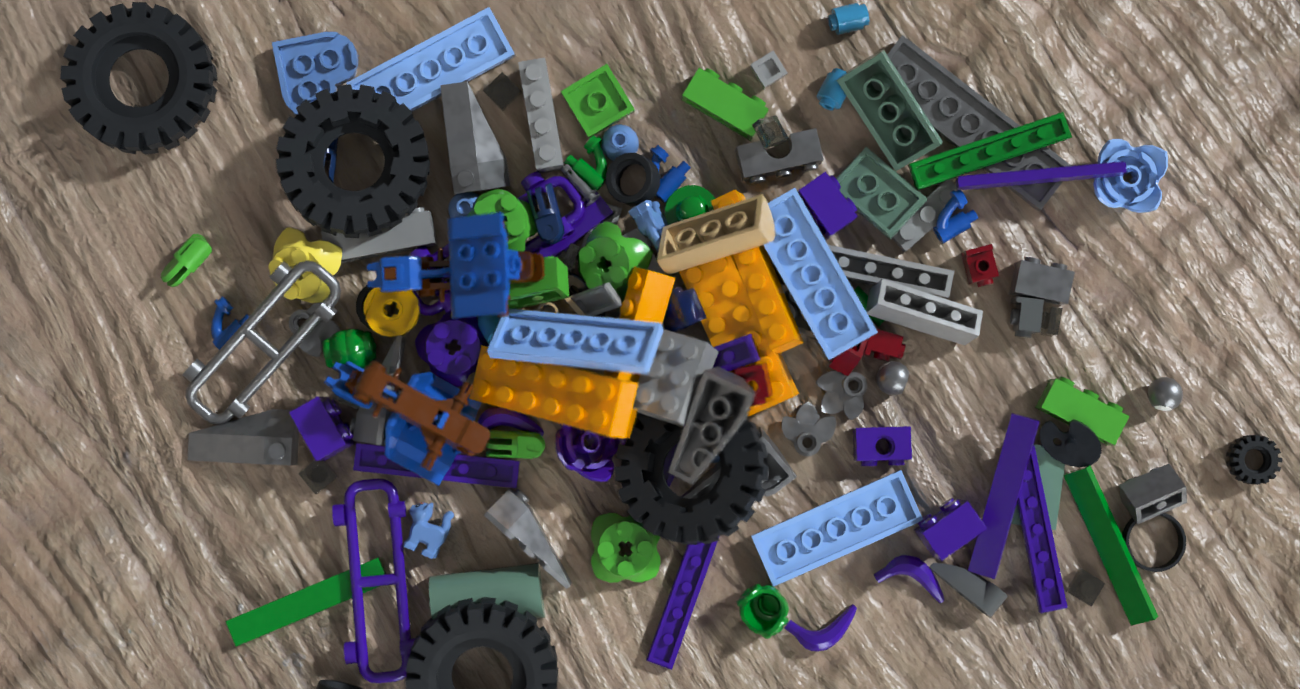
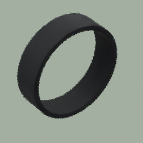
M1167 513L1160 515L1168 519L1175 527L1178 535V547L1173 558L1159 567L1150 568L1143 566L1134 558L1130 550L1129 537L1136 522L1131 518L1125 525L1122 537L1137 567L1147 571L1162 572L1174 567L1183 557L1186 549L1184 529L1174 517Z

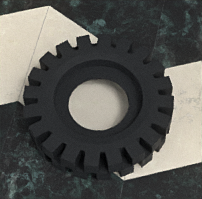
M132 2V8H127L122 3L111 6V14L105 16L101 11L89 18L93 24L89 29L81 25L73 36L79 40L76 46L68 44L63 56L69 63L68 66H61L60 79L66 83V87L61 88L64 101L71 106L69 109L70 113L83 126L84 130L100 142L113 149L114 147L125 153L136 154V151H141L145 155L159 153L158 148L160 147L170 150L179 146V138L185 136L189 139L198 131L194 125L199 120L205 123L211 112L207 105L209 102H215L217 89L213 86V81H218L217 69L211 61L214 58L209 47L185 19L177 13L175 15L172 14L168 8L156 4L154 8H151L146 2ZM142 49L154 52L163 59L169 73V81L164 94L153 104L144 107H132L123 104L115 97L110 86V73L114 63L129 51Z
M351 84L338 85L337 92L329 93L328 89H324L315 93L316 100L310 103L306 99L296 108L298 112L296 117H288L283 126L285 131L284 137L279 136L276 150L279 154V159H276V167L286 196L296 211H299L307 222L314 227L317 225L321 227L323 232L335 236L337 233H342L345 238H359V234L367 233L370 237L381 234V229L387 226L391 229L402 222V216L406 213L410 215L418 206L417 200L419 196L423 197L427 187V175H430L428 146L419 121L414 119L413 112L404 103L401 105L397 103L395 96L384 90L381 94L376 93L374 87L360 84L359 90H353ZM349 133H360L371 137L379 144L384 154V169L380 178L372 186L359 191H348L337 187L327 177L324 169V156L329 145L338 137Z
M641 413L636 414L639 422L633 425L626 445H618L616 458L621 459V466L615 467V481L622 483V488L618 490L622 503L629 505L630 508L627 512L636 522L642 523V528L653 535L673 542L697 545L698 542L708 544L719 541V536H730L739 530L737 524L740 521L747 522L755 513L752 509L755 501L761 503L765 490L761 488L762 480H768L769 466L764 464L763 459L768 457L765 443L759 440L761 434L755 424L746 418L718 453L721 471L715 486L703 496L684 498L678 496L669 488L663 471L665 458L671 448L679 443L684 427Z
M482 597L481 603H473V599L469 598L460 600L456 608L452 609L450 605L438 611L437 617L434 620L430 617L423 625L420 635L416 636L410 651L406 667L405 687L406 689H455L452 681V669L459 656L472 648L488 647L497 650L509 661L513 671V681L510 689H557L558 658L555 646L550 644L551 637L544 626L539 628L537 626V618L527 610L521 614L517 611L518 605L506 600L502 606L495 604L496 598Z

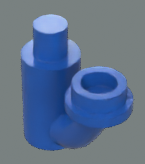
M657 145L655 148L652 147L650 151L653 154L651 161L657 166L659 171L660 162L665 164L669 154ZM682 161L677 168L672 166L660 179V186L656 196L665 203L687 179L685 174L691 167L685 161Z
M960 189L950 192L951 199L942 209L936 226L933 227L936 237L942 244L970 229V223L978 219V215L974 210L966 214L961 211L951 217L957 207L961 210L968 203Z
M223 296L219 300L216 299L214 301L217 307L211 325L212 342L219 350L249 317L246 314L240 321L235 319L223 331L224 314L229 316L234 308Z

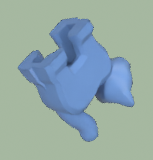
M645 200L628 212L635 220L642 235L648 236L658 252L662 229L668 224L659 208V201Z
M421 502L417 505H412L409 509L413 523L410 527L409 537L404 541L403 547L415 551L420 542L424 543L426 549H423L421 555L430 559H436L440 547L444 544L449 534L451 519L454 518V513L452 511L446 512L442 518L441 526L431 524L428 521L432 517L434 505L433 503Z

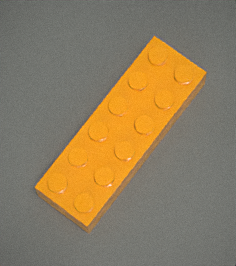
M729 255L679 271L711 345L715 347L752 334L761 360L745 366L767 363L773 395L766 398V403L751 406L747 416L749 417L798 395L799 392L782 354L770 351L733 256ZM733 369V370H731V371H729V372L735 374V369ZM750 381L749 386L756 391L757 383Z
M481 346L473 380L474 389H472L469 399L609 437L626 438L638 383L571 366L490 358L487 352L488 346Z

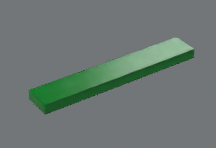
M1064 112L910 163L908 168L915 188L920 190L1071 139L1072 135Z
M1091 465L1066 473L1064 478L1130 625L1155 620L1158 614Z
M380 557L360 565L361 577L386 574ZM350 569L225 621L235 646L244 644L351 599ZM380 586L364 587L362 590L363 593H366Z

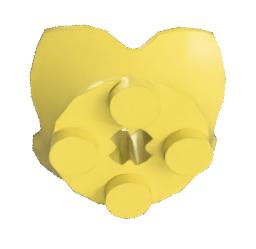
M287 227L275 242L273 258L269 263L270 275L283 261L292 268L299 262L314 261L334 276L341 265L342 248L324 240L309 242L305 234L299 229ZM304 272L284 294V297L289 300L297 298L309 303H322L330 294V289L312 272Z

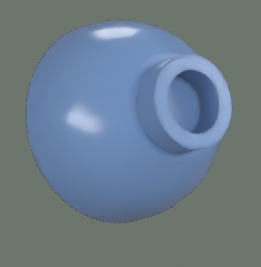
M622 124L614 125L607 129L602 137V150L613 161L624 153H637L639 148L638 136L629 126Z
M475 192L454 195L448 206L450 218L467 216L474 208L479 195Z

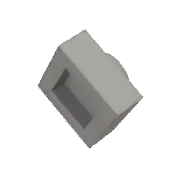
M774 51L750 64L751 70L763 89L788 74Z

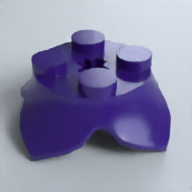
M445 313L438 322L425 326L415 339L417 353L422 360L427 362L430 371L455 387L461 386L463 382L467 381L471 373L476 372L481 346L489 347L478 327L476 316L451 318V314ZM453 340H458L457 345H461V350L455 351L454 355H450L451 350H447L448 344H452Z
M562 424L555 435V449L559 460L568 470H574L591 481L607 482L614 473L612 457L617 453L619 444L625 445L627 438L609 437ZM584 440H587L588 445L586 447L583 442Z

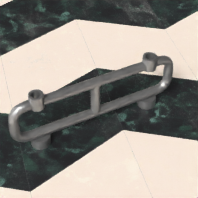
M285 261L279 265L269 277L277 284L273 291L206 366L196 359L183 373V376L190 381L186 389V400L192 410L204 420L217 425L227 423L234 416L240 419L250 408L247 402L321 320L327 323L337 312L334 306L340 298L341 288L337 279L323 266L314 261L299 262L293 268ZM304 272H312L329 287L330 294L283 347L278 350L254 328ZM247 337L267 354L271 360L223 413L216 414L198 400L197 392Z

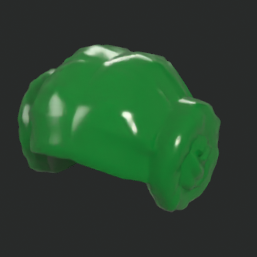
M359 329L341 330L323 341L325 364L330 369L335 362L345 364L347 361L365 369L366 365H370L377 358L375 353L377 346L372 333L369 331L364 332Z
M754 584L747 588L739 599L736 600V604L740 608L742 621L752 632L762 635L765 639H770L781 632L783 626L788 623V603L781 593L771 585L761 586L760 584Z

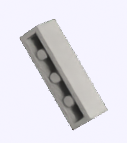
M539 58L518 62L536 170L540 174L561 170L564 167L546 59Z
M415 208L410 215L402 216V222L391 229L387 226L381 229V234L370 237L367 233L359 234V238H345L342 233H337L335 236L321 230L324 241H329L342 248L341 264L411 251L421 246H438L432 213L429 210L425 211L424 208Z
M881 279L870 289L866 306V313L870 316L961 345H966L979 336L983 315L981 310L885 279Z

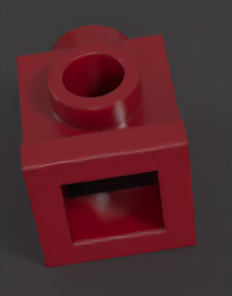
M992 244L961 253L968 284L977 283L978 287L994 283L993 278L999 276ZM980 261L985 262L987 268L985 271L979 269L978 264Z
M876 329L878 333L868 338L863 356H869L872 352L874 353L873 358L886 362H889L890 358L901 360L906 344L902 343L903 336Z
M868 339L830 359L829 367L849 376L861 360Z
M767 363L735 369V374L743 378L748 385L750 381L757 383V390L754 391L755 396L751 406L766 403V398L773 395Z

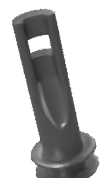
M568 164L561 169L584 197L582 201L588 202L586 206L593 204L599 198L600 194H595L597 190H591Z

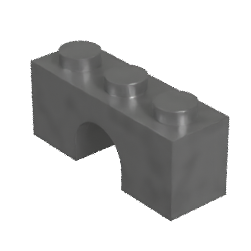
M814 128L790 134L788 137L790 152L786 157L780 159L773 158L766 152L763 140L737 146L735 152L742 181L757 184L766 181V176L776 175V178H783L792 175V170L802 168V172H809L818 169V164H821L824 158L817 129Z

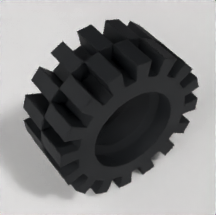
M1246 435L1243 438L1236 439V443L1229 446L1232 450L1226 454V457H1230V461L1226 462V465L1231 467L1229 472L1231 475H1236L1235 479L1238 481H1243L1246 484H1265L1269 482V479H1274L1277 476L1274 474L1275 472H1280L1281 467L1278 466V462H1282V458H1278V454L1281 451L1279 448L1274 447L1277 444L1274 441H1269L1268 437ZM1251 449L1260 451L1263 456V464L1257 470H1251L1245 464V455Z

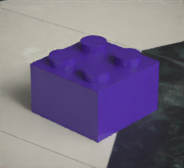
M826 171L798 190L799 196L825 241L858 217L855 213L857 211L855 204L850 198H844L839 191L841 189L839 182L833 175L829 176Z
M317 396L289 412L316 461L328 460L355 444L352 440L354 434L350 431V425L348 423L343 424L339 416L342 413L341 409L334 399L330 400L329 397Z
M951 498L939 506L940 512L933 516L928 514L917 523L919 526L914 531L932 557L941 561L987 529L973 507L966 500H954Z

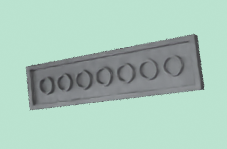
M902 35L887 54L936 132L956 148L1020 127V125ZM1045 147L983 169L988 173L1071 165L1051 149ZM1063 181L1006 187L1037 211H1040Z

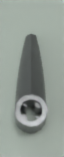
M932 563L929 567L932 572L989 618L994 615L1008 597L990 581L964 568L942 563Z

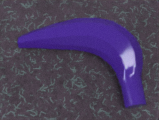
M497 406L486 409L478 420V424L488 430L498 426H509L522 431L536 432L541 436L544 435V431L523 413Z
M910 555L895 557L886 567L874 573L878 583L894 575H908L918 581L938 603H942L945 600L934 573L925 562L917 557Z
M853 604L850 605L832 623L821 630H806L792 620L788 622L784 629L794 635L799 643L810 651L827 650L843 637L855 616L857 608Z

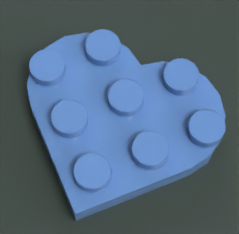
M321 32L272 42L281 93L285 104L296 115L298 114L296 108L307 99L310 103L316 100L315 93L324 89H328L329 93L337 92L338 85L347 83L357 74L358 53L356 48L347 37L337 32Z

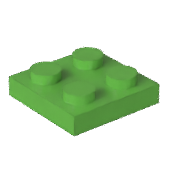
M608 64L561 91L562 96L589 139L635 112L633 105Z

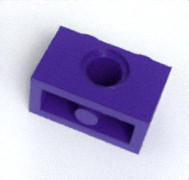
M911 427L853 428L854 461H861V466H877L878 460H888V465H905V460H912ZM883 438L888 442L889 448L886 453L879 454L875 446L876 442Z

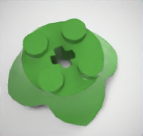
M491 189L480 195L476 200L474 208L467 216L501 212L503 220L507 221L505 222V231L508 238L507 249L518 252L525 251L526 239L537 233L530 204L517 199L510 192L501 189Z
M605 221L590 233L585 247L579 251L578 272L580 277L585 280L589 289L610 283L623 302L628 289V279L632 274L633 267L647 269L651 262L653 251L641 240L623 237L620 228L616 224ZM606 260H611V267L606 266Z
M607 513L596 517L591 529V540L594 544L591 565L595 576L600 580L610 583L625 579L634 582H644L656 577L661 563L660 555L657 551V543L660 536L653 535L642 528L643 524L636 522L631 515L623 517L617 513ZM623 541L626 544L629 541L632 543L630 548L632 553L630 555L619 553L621 549L619 546L620 542Z

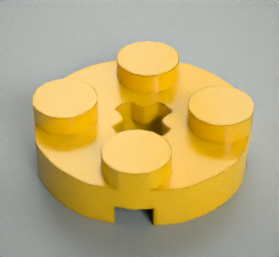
M373 288L368 293L364 302V315H366L369 326L376 333L386 337L407 334V332L413 329L419 319V299L412 290L385 293L381 292L380 288ZM396 302V308L399 309V313L388 317V311L385 310V306Z

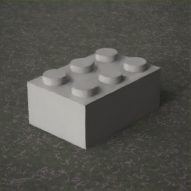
M663 329L648 374H641L638 380L633 409L643 415L684 427L704 370L713 368L718 351L708 342Z

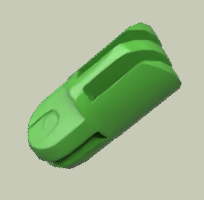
M193 234L173 254L174 258L165 266L161 273L162 281L167 282L168 286L176 287L181 284L191 272L194 273L208 258L212 248L202 235Z
M489 430L490 438L493 439H489L486 444V448L490 449L486 451V457L532 459L539 457L544 452L545 441L539 433Z

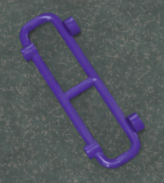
M533 172L521 182L525 191L532 190L535 195V188L542 186L546 193L545 184L552 183L553 188H563L574 204L573 212L567 217H562L564 235L561 240L566 239L575 232L572 226L584 214L585 203L582 201L583 198L569 179L562 176H553L544 180L540 172ZM527 193L517 198L529 203ZM538 235L525 243V251L532 253L544 245L545 242ZM449 244L442 247L444 259L449 257ZM421 246L408 255L434 257V261H438V251L431 255L426 246ZM412 290L419 299L420 314L433 316L443 310L446 314H451V292L445 294L444 302H440L438 299L434 304L426 305L422 302L417 292Z
M379 478L360 480L352 483L347 488L344 495V504L332 506L334 526H346L356 640L344 642V658L346 664L357 663L362 677L371 683L396 682L404 679L407 675V662L415 638H411L401 527V518L406 517L405 501H399L397 488L392 482ZM380 489L384 490L388 496L394 574L361 577L355 496L360 491ZM395 585L402 665L395 671L374 672L370 669L368 661L362 588Z

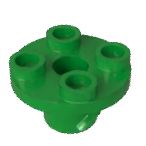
M688 185L677 189L666 203L665 219L667 224L670 225L713 211L714 208L711 200H714L715 197L707 189L696 185Z

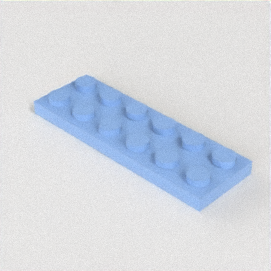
M490 7L352 79L346 84H351L353 90H359L360 84L374 87L375 92L379 94L384 90L395 96L397 103L400 105L404 103L411 111H414L442 96L440 85L468 82L515 57V53Z
M793 188L769 202L768 205L774 221L775 238L773 242L764 244V247L828 360L877 334L876 328L797 190Z
M508 309L509 317H501L487 352L490 358L648 374L663 333V327L661 323Z
M898 470L751 535V538L774 587L917 524L923 518L902 471Z

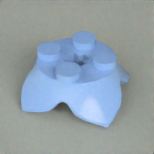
M1123 139L1108 140L1099 153L1097 164L1124 161L1126 162L1127 170L1125 174L1130 173L1132 179H1130V184L1123 180V175L1094 178L1093 187L1097 199L1108 207H1122L1136 213L1157 210L1162 199V191L1158 186V182L1165 175L1168 167L1167 151L1154 145L1131 147L1128 141Z

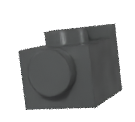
M1025 297L1011 298L1010 304L1016 305L1015 308H1012L1010 314V324L1013 325L1015 336L1031 338L1032 334L1040 333L1044 300Z

